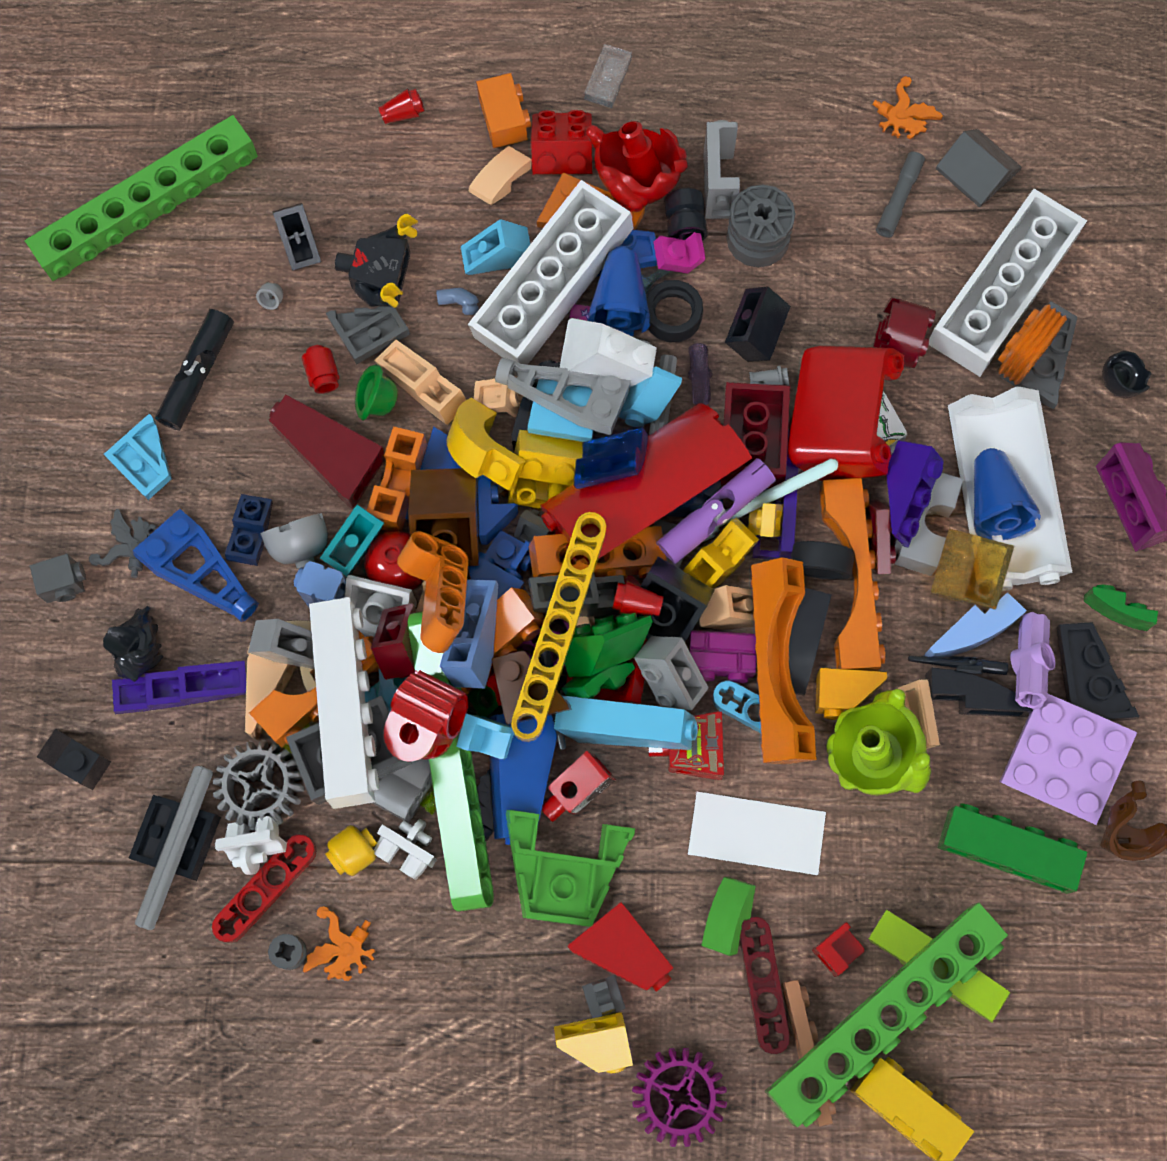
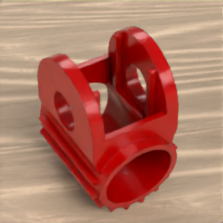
M415 670L399 686L391 701V711L384 726V741L390 753L396 758L407 762L434 759L443 755L462 729L468 709V696H466V693L421 670Z

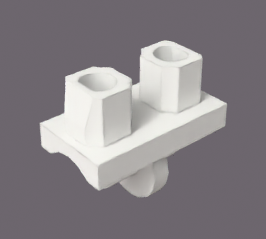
M270 816L264 817L263 821L258 818L256 820L255 832L249 833V826L245 823L242 825H238L236 822L229 823L225 838L216 839L215 849L217 851H224L228 859L232 861L235 868L241 867L246 875L256 874L260 863L267 861V855L286 852L287 842L279 837V825Z
M419 819L414 826L403 821L399 826V830L408 834L406 839L383 824L378 830L377 834L381 837L375 846L374 854L390 864L398 849H402L409 855L401 866L400 871L414 880L418 879L427 866L432 868L437 861L433 855L415 845L419 841L428 846L432 840V837L423 832L426 826L425 821Z

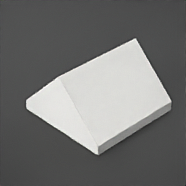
M348 575L346 578L344 598L350 597L355 608L361 609L363 628L358 630L365 637L375 636L383 609L414 603L415 607L417 605L415 596L410 589Z

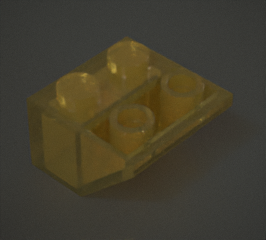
M949 528L930 594L964 604L996 610L1014 546Z

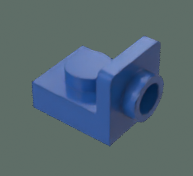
M500 530L485 553L495 561L494 565L504 571L506 568H510L519 574L522 570L527 572L531 567L529 553L531 542L526 540L523 543Z

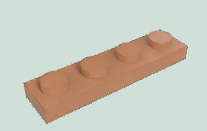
M794 980L782 983L781 986L798 1057L801 1059L814 1047V1043L819 1042L815 1023L814 1021L808 1022L805 1010L806 1007H810L807 989L805 986L800 987L799 981ZM808 1077L804 1079L808 1098H813L818 1093L819 1086L813 1077ZM828 1099L818 1108L821 1115L814 1121L816 1126L833 1124L831 1115L836 1114L835 1103Z

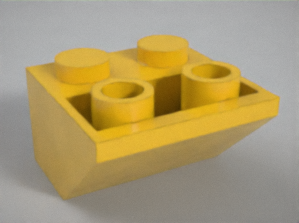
M519 430L514 454L523 458L526 462L516 486L508 493V503L541 508L540 505L579 480L583 464L582 442Z

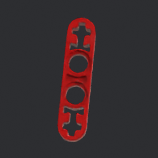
M294 835L286 841V852L274 854L213 920L212 932L218 940L226 943L237 942L249 931L313 862L317 852L313 840L305 835ZM296 843L300 845L307 843L308 845L305 848V851L308 853L307 856L304 858L297 856L291 862L297 866L294 871H292L288 864L280 860L284 855L289 860L294 856L296 851L293 847ZM280 866L285 870L286 877L280 885L275 886L268 881V873L273 867ZM250 892H258L262 898L261 906L255 911H249L244 906V899ZM237 906L238 910L248 916L249 919L245 922L244 919L239 918L233 925L236 932L233 935L230 933L223 935L222 932L225 927L222 923L224 920L233 921L239 915L233 912V909Z

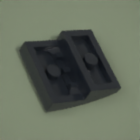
M157 795L152 796L128 859L156 868L178 811L179 802ZM199 809L175 872L176 875L195 881L198 880L221 819L220 816Z

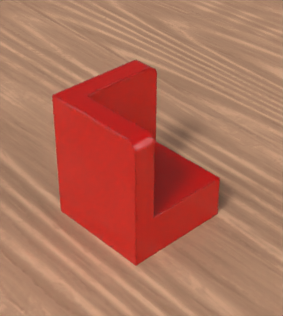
M847 922L842 923L812 949L814 954L834 977L839 976L849 968L848 965L865 950L849 931L851 926Z

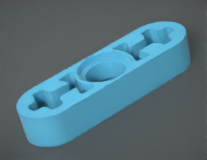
M724 681L718 684L712 697L716 709L761 733V721L755 722L751 720L747 713L751 705H760L759 695L732 681ZM729 689L734 692L733 698L739 702H742L743 696L748 698L741 714L736 712L739 705L733 701H729L727 705L723 704V697L719 693H726Z

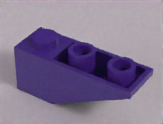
M898 440L889 461L887 473L892 534L904 547L909 548L912 538L918 533L919 521L923 511L931 501V492L936 479L942 474L944 460L932 446Z

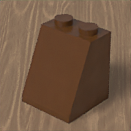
M463 468L411 470L408 510L410 537L416 531L430 534L461 548L468 556V566H479L477 478H474Z

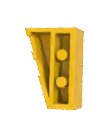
M875 1057L872 1061L875 1064L874 1067L858 1079L850 1091L933 1161H953L975 1131L961 1121L962 1117L946 1104L942 1106L931 1098L933 1093L917 1080L912 1083L902 1075L905 1070L893 1059L887 1057L884 1061L882 1058Z

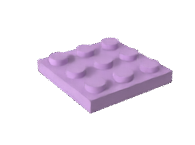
M1047 693V700L1044 701V706L1033 709V712L1029 714L1000 782L1097 825L1137 732Z

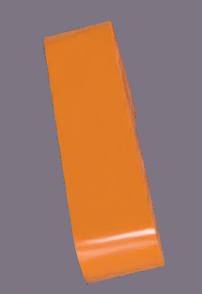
M416 531L412 533L398 556L397 563L404 572L426 581L420 638L423 645L429 650L436 653H444L449 649L464 624L468 556L456 545L425 532Z

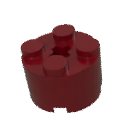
M891 297L883 311L889 315L884 317L883 322H879L873 347L894 348L904 355V367L915 368L919 356L924 357L928 349L929 338H926L925 335L927 328L930 329L934 322L936 311L926 306Z

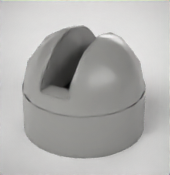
M267 282L258 290L256 299L262 307L273 310L281 303L283 290L278 284Z

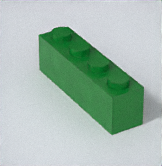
M961 803L959 807L954 806L948 810L938 849L1066 894L1077 891L1088 853L1078 849V843L1065 838H1058V841L1045 837L1044 831L1034 827L1026 826L1025 830L1012 825V820L1003 816L993 815L990 818L979 814L980 809L968 804Z

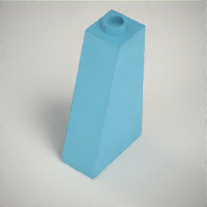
M570 696L562 697L570 703L572 710L557 713L554 724L555 730L578 743L691 750L692 740L696 739L698 733L695 717L685 709Z

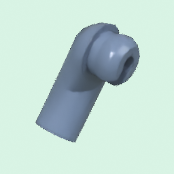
M464 288L437 290L438 305L458 303L462 305L464 315H474L478 312L477 303H479L477 296Z

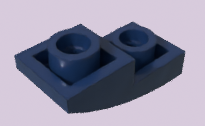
M241 494L232 519L234 528L225 551L226 560L258 566L264 546L260 533L268 530L273 504L272 499Z

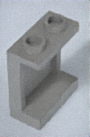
M717 120L715 122H707L703 153L705 219H729L732 202L739 194V177H721L720 159L734 158L738 130L737 122Z

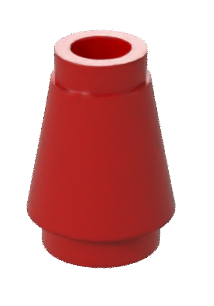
M407 88L384 105L378 107L385 124L420 117V113L425 111L416 88L410 91Z
M627 581V584L618 582L612 609L620 610V614L636 612L638 615L659 616L664 596L657 595Z

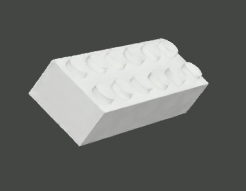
M581 180L468 323L474 338L501 357L528 365L602 270L608 252L620 246L634 229L631 212Z
M1033 189L938 322L929 339V345L980 377L1073 245L1087 220Z

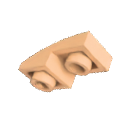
M508 146L480 171L470 184L469 192L488 204L493 205L511 192V185L514 180L531 169L532 159Z

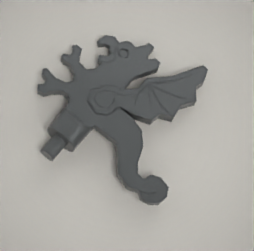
M116 509L114 518L110 521L112 525L111 534L116 537L117 542L122 544L112 547L102 559L98 554H91L89 562L94 566H107L118 557H130L128 568L132 570L131 577L137 578L138 571L143 570V563L134 556L133 549L151 534L149 533L151 529L155 531L157 528L153 524L149 525L148 522H143L142 518L138 517L137 522L135 520L130 522L134 529V536L132 537L130 527L124 521L120 510Z

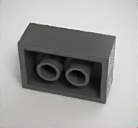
M379 696L365 702L370 703L373 723L368 724L369 736L372 735L375 741L376 756L371 757L372 769L377 770L378 778L411 765L412 762L402 761L393 756L385 744L384 726L390 710L384 698ZM319 723L286 737L311 801L320 805L327 802V800L325 799Z

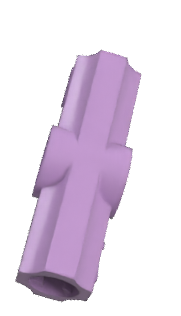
M1030 612L1022 615V620L1019 622L1018 649L1013 650L1010 655L1012 668L1017 675L1015 701L1021 707L1037 709L1043 707L1044 701L1047 700L1048 671L1053 670L1056 663L1054 653L1049 645L1050 620L1045 614Z

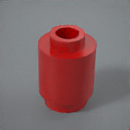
M323 345L309 347L301 359L310 387L314 388L315 393L318 394L334 391L339 386L338 380L340 376L332 350Z

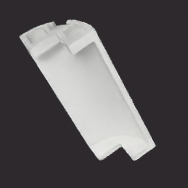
M1016 386L994 398L969 394L948 405L960 478L963 479L961 486L978 586L993 587L994 592H1002L1012 589L1013 585L1039 581L1041 585L1055 584L1060 581V576L1073 573L1039 390ZM995 448L1006 453L1039 508L1041 515L1040 520L1038 518L1035 520L1036 527L1033 530L1009 540H1003L1002 535L992 536L993 541L984 540L978 537L974 529V460L983 450Z

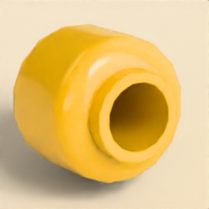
M349 825L328 841L329 851L325 855L340 875L346 873L349 876H355L375 861L376 855L374 854L373 847L376 846L377 842L367 828L360 831L356 826Z

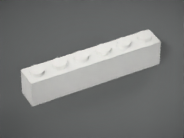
M350 597L311 603L309 608L325 799L333 809L375 802L374 790H379V778L377 770L372 769L371 757L376 756V747L373 736L368 734V724L373 723L370 703H365V692L370 690L367 671H362L361 660L367 657L364 640L359 639L358 629L363 628L362 612L360 608H355Z

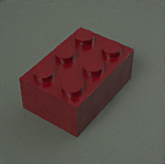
M726 382L723 425H730L749 451L752 459L721 479V486L728 483L756 458L760 459L770 469L776 479L768 488H772L785 481L790 386Z

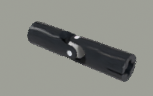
M209 309L182 362L179 373L176 374L155 416V419L164 426L173 430H181L203 386V382L208 376L234 324L233 319L225 313ZM198 355L201 357V363L195 361Z

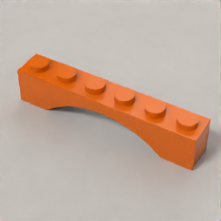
M862 478L823 480L819 490L822 521L834 532L842 546L852 549L855 553L852 570L854 599L845 628L834 643L836 669L878 672L881 664H885V647L883 644H879L878 632L882 631V617L880 612L876 613L875 601L879 598L878 582L872 581L871 569H875L876 560L874 550H869L868 538H872L871 519H866L865 508L869 506L868 489H863Z
M781 557L751 565V584L753 588V617L755 620V650L757 653V682L759 686V715L761 719L763 763L792 764L815 761L817 759L814 726L804 714L796 698L789 669L791 629L798 607L805 596L803 562Z

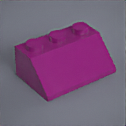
M1120 442L1114 444L1096 465V468L1135 552L1167 541L1166 489L1163 483L1156 478L1152 469L1153 463L1150 455L1144 452L1140 443Z

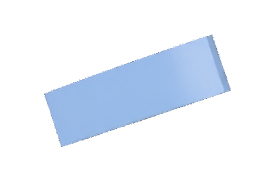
M1008 592L985 614L974 605L924 656L947 658L974 649L1004 632L1027 610Z

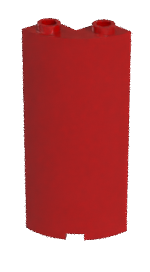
M699 403L540 505L544 512L541 518L550 532L555 530L557 534L564 535L570 543L575 524L581 515L587 512H595L601 515L606 523L605 539L599 558H601L751 460L752 456L730 425H722L718 419L719 414L705 404ZM586 524L582 527L581 532L584 536L592 538L596 537L600 530L594 524ZM577 555L573 558L575 562L580 560L581 563L590 564L587 557L583 555Z

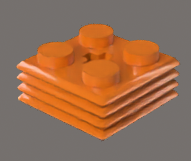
M1050 304L1045 305L1041 311L1035 308L1024 322L1020 331L1016 332L1007 343L1005 350L998 358V361L1002 363L998 370L999 374L1004 373V378L1009 377V381H1014L1015 385L1020 384L1052 343L1066 322V315L1061 316V312H1056L1055 308L1051 309Z

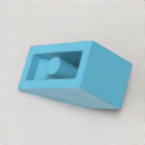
M499 219L461 246L465 274L473 275L512 268L530 246L528 228Z
M657 366L653 367V373L650 378L630 388L619 417L624 419L626 424L633 427H643L645 424L656 421L681 385L682 378Z

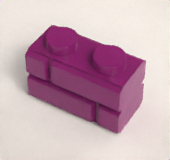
M691 631L689 652L705 681H714L715 676L728 677V681L735 683H746L748 678H754L755 634Z

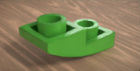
M730 877L723 878L708 915L702 941L703 947L729 956L738 953L742 922L751 918L755 885Z

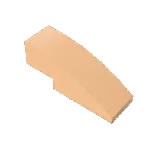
M395 340L374 360L402 389L446 425L454 419L461 403L466 401L461 389L442 377L436 367L398 340Z

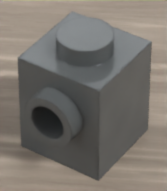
M68 554L29 565L37 596L46 603L54 601L66 602L74 599L76 594L85 592L82 581L86 580V574L80 561L76 562Z

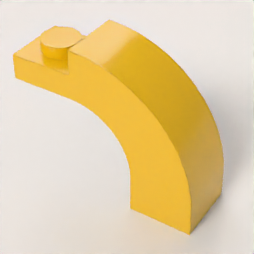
M471 397L461 403L457 409L446 440L448 450L457 464L474 478L484 475L510 491L516 486L526 460L490 438L489 432L497 413Z

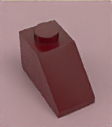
M414 603L386 608L382 611L371 651L385 680L406 678L415 672L408 630L409 615L417 613Z

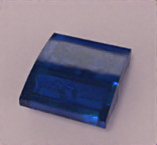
M644 428L583 442L582 458L576 459L575 488L580 489L638 475L642 469L647 450L648 435Z

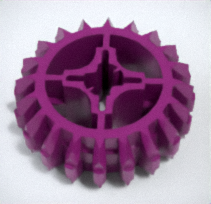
M669 1048L670 1060L665 1061L661 1052L655 1054L659 1062L658 1066L654 1067L648 1060L644 1063L645 1067L651 1071L648 1077L641 1072L637 1073L636 1077L644 1081L645 1084L644 1087L633 1086L632 1092L643 1094V1100H635L632 1102L634 1108L644 1106L645 1112L640 1113L636 1118L638 1122L644 1121L647 1118L651 1120L645 1128L647 1134H650L657 1127L660 1129L656 1137L658 1142L661 1143L667 1133L671 1135L669 1140L671 1147H676L677 1136H683L684 1146L689 1147L691 1145L690 1134L694 1133L698 1142L701 1143L704 1141V1137L700 1132L703 1127L711 1134L715 1132V1128L708 1123L711 1118L722 1122L723 1116L714 1111L716 1106L721 1108L727 1107L726 1101L717 1100V1094L726 1093L727 1088L725 1086L715 1087L714 1082L720 1080L722 1074L720 1072L714 1073L711 1076L708 1074V1071L714 1066L711 1060L706 1062L703 1067L699 1065L703 1056L702 1053L697 1052L693 1061L688 1060V1048H683L681 1058H676L675 1049ZM670 1067H687L684 1075L676 1084L670 1085L656 1079L661 1072ZM696 1073L703 1078L707 1086V1105L696 1100L692 1095L691 1088ZM688 1079L685 1086L688 1092L685 1095H689V1100L694 1102L696 1106L681 1102L671 1114L674 1107L671 1101L674 1099L670 1098V1094L664 1091L663 1087L671 1091H679ZM651 1088L663 1094L667 1099L668 1106L662 1121L656 1117L650 1103ZM690 1109L702 1115L692 1125L672 1127L674 1120L683 1110Z

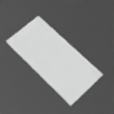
M697 792L688 855L818 875L826 812Z

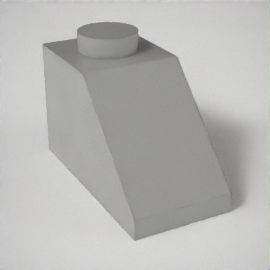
M280 619L256 620L248 653L274 662L315 669L312 632L310 630Z

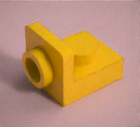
M763 503L762 507L750 512L748 529L754 535L781 537L783 504Z

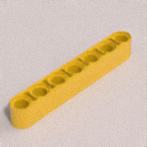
M595 512L584 513L575 524L512 717L513 733L524 742L536 740L543 731L605 539V520ZM586 524H594L599 528L600 533L596 537L590 538L584 536L581 529ZM577 555H583L587 557L590 564L587 568L578 570L571 565L572 558ZM566 587H573L577 589L580 596L573 602H566L561 598L560 593ZM555 619H563L568 623L569 629L564 634H555L550 630L551 622ZM552 651L556 653L559 661L553 667H544L539 662L540 655L543 652ZM533 684H543L548 689V694L543 700H533L528 695V690ZM531 716L537 721V728L534 732L524 734L519 731L517 725L522 717Z

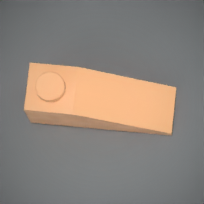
M247 651L249 656L247 658L245 732L253 739L258 740L264 729L254 720L249 712L273 690L283 693L296 666L274 662Z

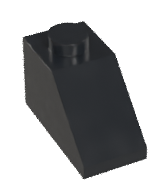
M57 729L53 731L37 755V758L91 790L95 788L111 763L108 759Z

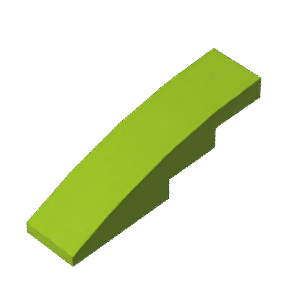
M888 910L885 911L868 938L871 943L897 958L903 965L932 940L931 937ZM937 959L934 962L933 971L938 978L944 979L948 974V966L943 960ZM980 970L964 984L959 980L950 988L953 993L951 996L953 999L993 1023L1010 995L1008 990Z

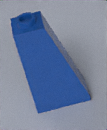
M504 714L488 718L506 724ZM551 715L547 716L543 731L536 740L524 742L513 735L506 759L490 756L494 839H505V845H511L506 810L541 815L557 740ZM533 719L518 723L517 728L524 734H530L536 730L537 721Z

